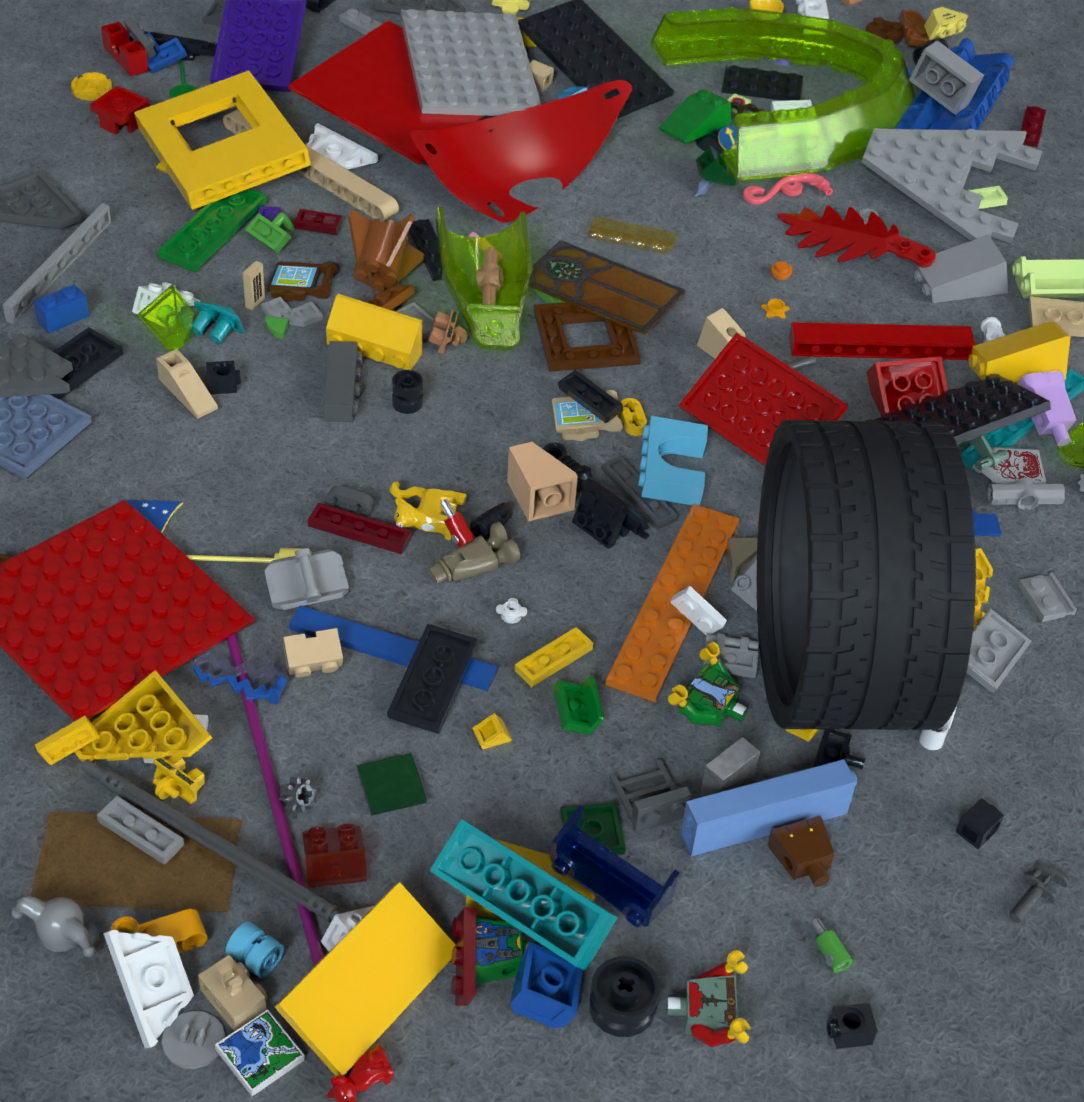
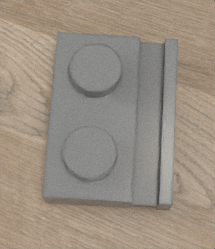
M1053 572L1049 573L1048 576L1038 575L1020 579L1018 586L1041 622L1063 618L1070 614L1075 615L1077 608Z

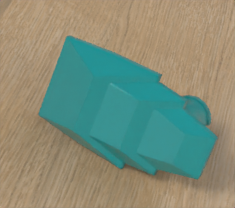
M194 301V305L200 313L189 326L193 333L201 336L211 321H215L217 324L208 336L212 341L219 344L222 343L230 329L241 334L245 333L240 318L232 308Z

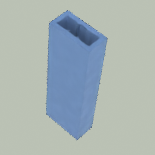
M840 760L686 801L681 827L682 838L690 855L694 856L768 836L772 829L819 815L823 820L845 815L848 813L853 792L857 785L856 774L852 769H849L845 760Z

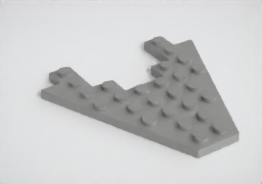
M874 129L861 163L970 241L989 235L990 237L1012 243L1018 223L979 211L978 208L983 195L963 189L971 166L991 172L996 159L1036 171L1043 151L1023 145L1027 134L1026 131Z

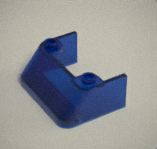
M579 805L552 840L550 852L551 867L561 876H569L620 911L633 926L638 928L640 926L648 927L672 899L680 872L675 869L663 886L581 831L585 808Z

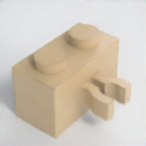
M228 955L200 973L198 978L202 993L233 1031H236L267 1010L266 999L268 997L264 988L259 983L254 984L250 980L249 972L243 963H236Z

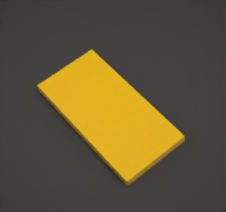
M399 882L277 1003L275 1008L335 1076H344L451 960L453 947L456 945Z

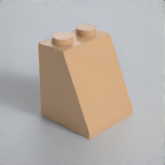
M533 442L509 447L507 482L528 522L575 510L578 476L573 470Z

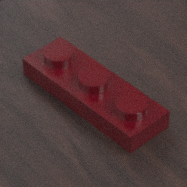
M1038 106L1026 107L1021 131L1027 132L1023 145L1038 148L1046 109H1041Z
M464 907L460 914L454 917L452 923V935L456 936V946L453 947L451 961L453 965H456V975L452 978L451 993L455 994L456 1006H468L475 997L476 908Z

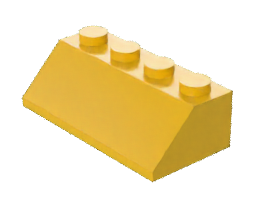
M337 294L326 326L327 344L329 345L330 341L358 342V352H362V356L377 362L393 365L396 368L411 370L422 355V320Z

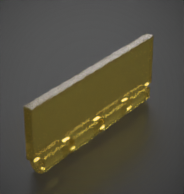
M595 216L589 229V233H592V239L606 241L608 237H611V243L627 246L628 241H631V247L648 250L650 245L652 246V251L667 254L668 249L673 250L678 237V233L598 216Z

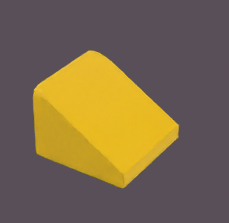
M495 713L472 728L482 749L512 741L503 720Z

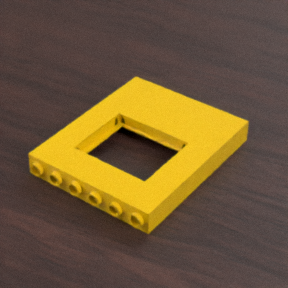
M250 71L134 112L140 132L192 210L311 165L307 147ZM236 106L252 129L192 151L176 127ZM171 120H174L175 125H171Z

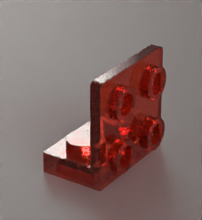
M342 824L337 828L313 827L308 831L302 832L308 888L367 881L365 848L360 826Z

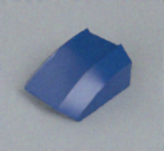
M528 941L519 965L510 1000V1005L515 1015L520 1014L550 1028L566 1027L577 1014L583 969L575 967L545 946Z

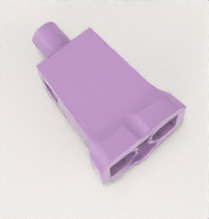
M1050 371L1024 375L1017 384L1050 401L1051 410L1031 417L1039 435L1053 434L1057 446L1069 444L1071 439L1067 431L1075 423L1076 417L1065 389L1063 373L1061 371Z

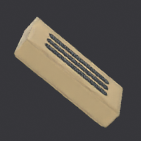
M255 261L243 272L245 307L253 310L265 299L263 263Z

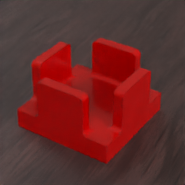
M118 85L90 104L91 112L99 116L100 128L115 135L119 133L118 124L123 126L127 123L129 133L136 131L138 125L134 112L150 107L149 99Z

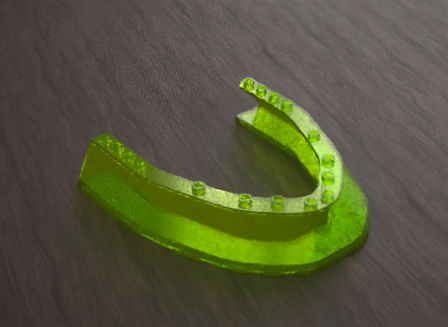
M734 7L686 12L674 11L672 13H664L650 43L663 65L743 58L760 60L762 56L767 60L789 59V63L820 66L821 63L832 67V70L846 75L849 72L857 76L858 80L864 82V85L845 91L840 96L808 108L799 107L797 109H780L777 111H760L736 115L734 125L737 128V149L723 150L722 158L737 181L815 173L834 169L837 164L855 159L862 160L874 129H895L916 98L912 82L909 81L910 75L903 54L894 45L893 41L885 40L862 29L830 19Z

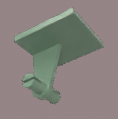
M984 435L958 444V448H961L971 443L984 458L975 463L976 467L979 466L977 468L979 471L989 466L992 468L998 466L999 462L1009 458V453L1005 454L1007 453L1005 449L998 453H993Z

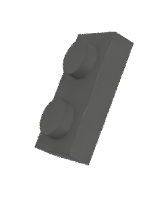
M131 17L123 20L128 34L134 41L137 40L146 49L147 57L150 59L155 56L153 48L155 43L149 35L146 36L144 34V29L140 23H135Z

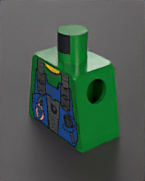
M476 918L475 984L516 977L528 941H522L521 930L508 922Z

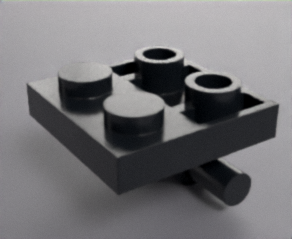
M590 479L585 483L572 523L609 549L615 545L618 535L625 537L629 532V529L622 524L630 505L594 479Z

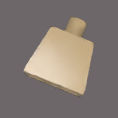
M721 308L706 317L697 346L713 358H716L736 332L744 337L746 335L731 316Z

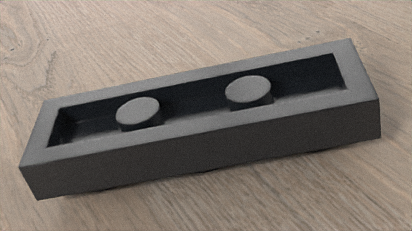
M577 370L572 371L558 382V387L561 391L604 423L609 422L623 411L622 403Z

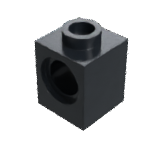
M235 361L206 362L207 387L210 395L237 393L236 384H241L240 370H235Z
M981 798L961 816L956 833L975 848L980 849L999 830L1004 814L994 805Z
M870 1003L833 1007L831 1017L826 1022L828 1036L830 1039L834 1038L836 1049L873 1045L878 1031ZM846 1024H847V1025H851V1026H853L855 1029H850V1028H848V1027L845 1026V1025H846Z

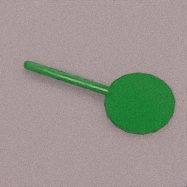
M180 62L182 85H177L170 90L169 95L171 98L198 89L193 85L185 83L183 62Z

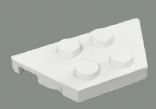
M318 123L315 125L314 134L310 135L309 142L306 144L347 170L378 162V154Z
M116 930L103 933L145 1049L153 1047L158 1042L156 1039L164 1029L170 1026L178 1017L179 1010L185 1007L194 996L174 939L170 936H149L143 933L130 934L121 933Z

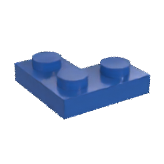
M150 32L145 34L146 36L149 35L155 43L153 48L156 55L150 59L147 57L148 69L152 74L187 56L177 37L158 46Z

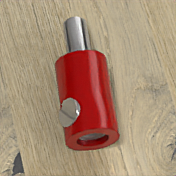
M448 499L441 501L440 505L447 516L444 523L452 535L454 543L461 547L475 539L461 512L455 514Z

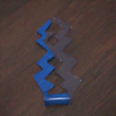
M213 652L194 659V671L200 683L209 680L210 686L213 687L226 681L234 693L244 690L246 700L267 698L269 703L277 704L284 687H286L289 681L287 672L284 670L277 671L271 663L256 670L251 660L232 667L227 656L217 661ZM210 662L214 672L220 669L223 672L215 676L211 667L203 672L197 665ZM247 673L252 683L263 677L266 683L273 679L275 682L268 690H266L265 685L253 690L248 678L237 682L236 677Z

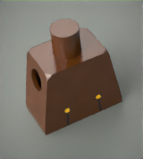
M820 815L771 830L768 847L794 880L809 876L815 887L822 886L829 881L830 877L826 870L831 867L834 851Z

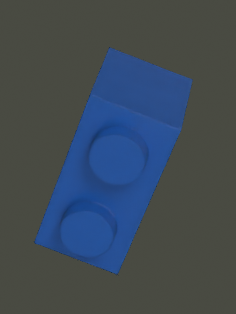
M75 284L33 301L37 322L48 334L89 317L86 295Z

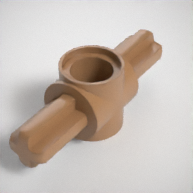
M492 247L485 250L484 265L481 266V269L477 270L478 287L483 291V307L489 310L496 306V292L504 284L502 269L497 265L498 251Z

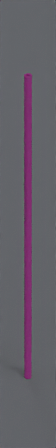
M235 633L226 640L236 678L240 682L247 679L248 676ZM243 690L240 693L290 879L304 886L282 801L279 800L280 794L254 699L246 700ZM297 902L313 966H315L324 957L312 912ZM353 1066L345 1073V1077H349Z

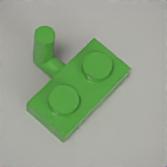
M258 213L245 231L278 254L291 239V236L281 229L280 226L283 225L288 231H293L294 224L285 213H279L272 222Z

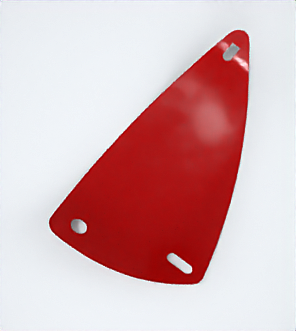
M624 80L607 82L575 95L526 108L523 111H515L450 128L411 130L410 137L429 167L455 197L492 219L508 223L538 208L512 197L509 192L510 189L521 182L537 178H556L562 183V190L565 189L586 168L604 143L632 91V86ZM616 88L620 92V95L610 99L604 97L606 92ZM425 144H431L436 149L437 153H430L427 150ZM487 203H494L504 216H498Z

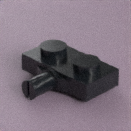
M825 729L813 767L845 760L847 765L862 770L866 758L849 754V744L852 735L832 729Z

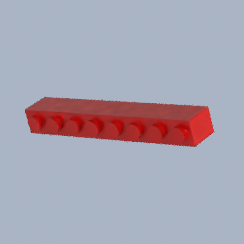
M792 322L789 334L791 355L795 357L917 359L941 356L942 360H969V355L972 354V347L975 346L971 326Z

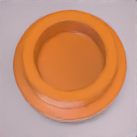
M784 261L776 262L771 266V273L778 280H786L792 275L793 268Z

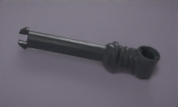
M554 442L547 444L543 448V450L577 474V493L583 491L587 480L593 479L590 467L580 465V463L569 456L564 445ZM628 508L623 525L635 535L646 539L649 537L645 532L649 528L646 520L631 508Z

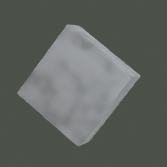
M743 737L705 766L700 795L703 797L749 785L754 781L760 751Z

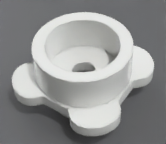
M510 598L505 604H499L496 607V612L501 614V618L507 623H517L522 617L527 615V609L522 607L516 598Z

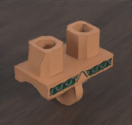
M453 309L450 315L438 311L433 320V328L428 341L439 345V353H445L447 343L452 342L454 346H458L459 343L463 344L467 341L468 334L466 330L460 325L455 327L458 311Z

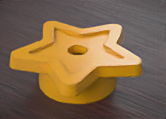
M771 299L768 301V304L761 305L767 311V318L777 316L785 319L784 312L790 309L780 299Z

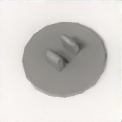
M190 1011L180 1014L163 1032L162 1047L164 1055L171 1063L181 1068L196 1069L207 1066L219 1056L215 1050V1044L225 1038L223 1025L215 1016L206 1012Z

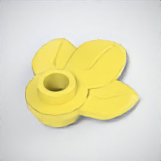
M527 0L492 1L493 6L502 7L503 14L515 15L519 9L528 10L530 6Z

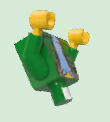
M710 642L707 644V648L705 647L700 651V658L704 661H710V664L703 666L687 689L683 685H677L672 688L673 693L668 696V702L671 705L679 704L678 713L685 715L694 725H714L720 727L727 716L742 722L748 712V707L738 703L739 685L735 683L721 659L716 657L720 653V648L715 642Z

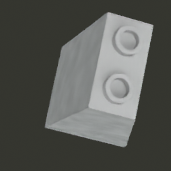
M989 235L936 253L934 263L927 268L919 267L915 263L914 279L916 283L922 284L921 288L924 296H929L932 303L1008 293L1007 262Z

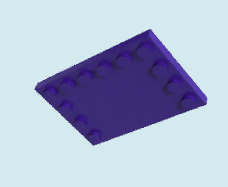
M226 0L210 83L213 84L250 71L263 90L291 92L288 89V85L293 81L307 0Z

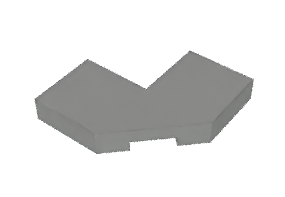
M278 297L261 304V310L267 316L288 318L289 325L305 327L323 320V313L313 302L291 309L282 297Z

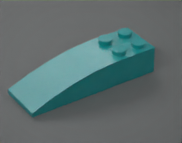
M463 819L460 820L430 869L432 873L575 967L587 970L618 918Z

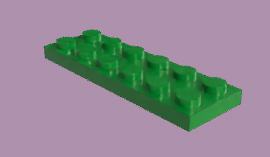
M249 188L205 205L157 251L158 258L196 272L259 210V206H264L267 203V195Z

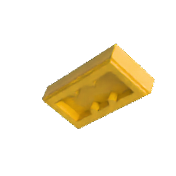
M83 716L35 744V747L49 765H53L96 740L100 735L88 718Z

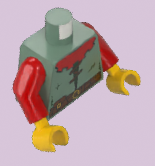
M733 950L727 957V963L723 962L688 980L684 997H667L666 1014L668 1016H684L685 1033L693 1035L694 1038L709 1047L735 1043V1039L742 1044L747 1043L749 1040V1036L743 1030H749L751 1027L745 1019L738 1018L736 976L732 975L733 971L738 974H743L747 971L748 966L744 961L737 963L744 959L745 955L739 950Z

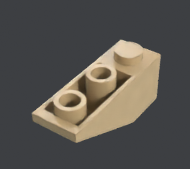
M177 349L156 358L159 380L197 419L218 409V405L191 363Z

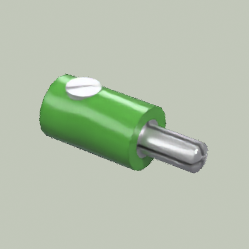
M819 918L812 920L811 925L818 935L815 943L825 957L827 965L832 968L834 973L849 968L853 960L834 930L827 931Z

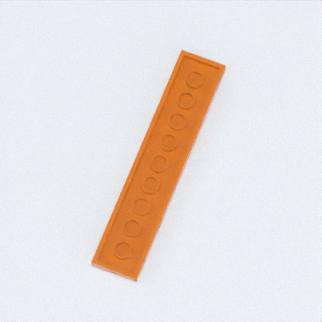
M692 505L606 678V686L653 702L657 701L693 624L670 601L676 593L688 586H691L701 597L705 598L725 556L728 538H733L739 526L740 518L700 505Z

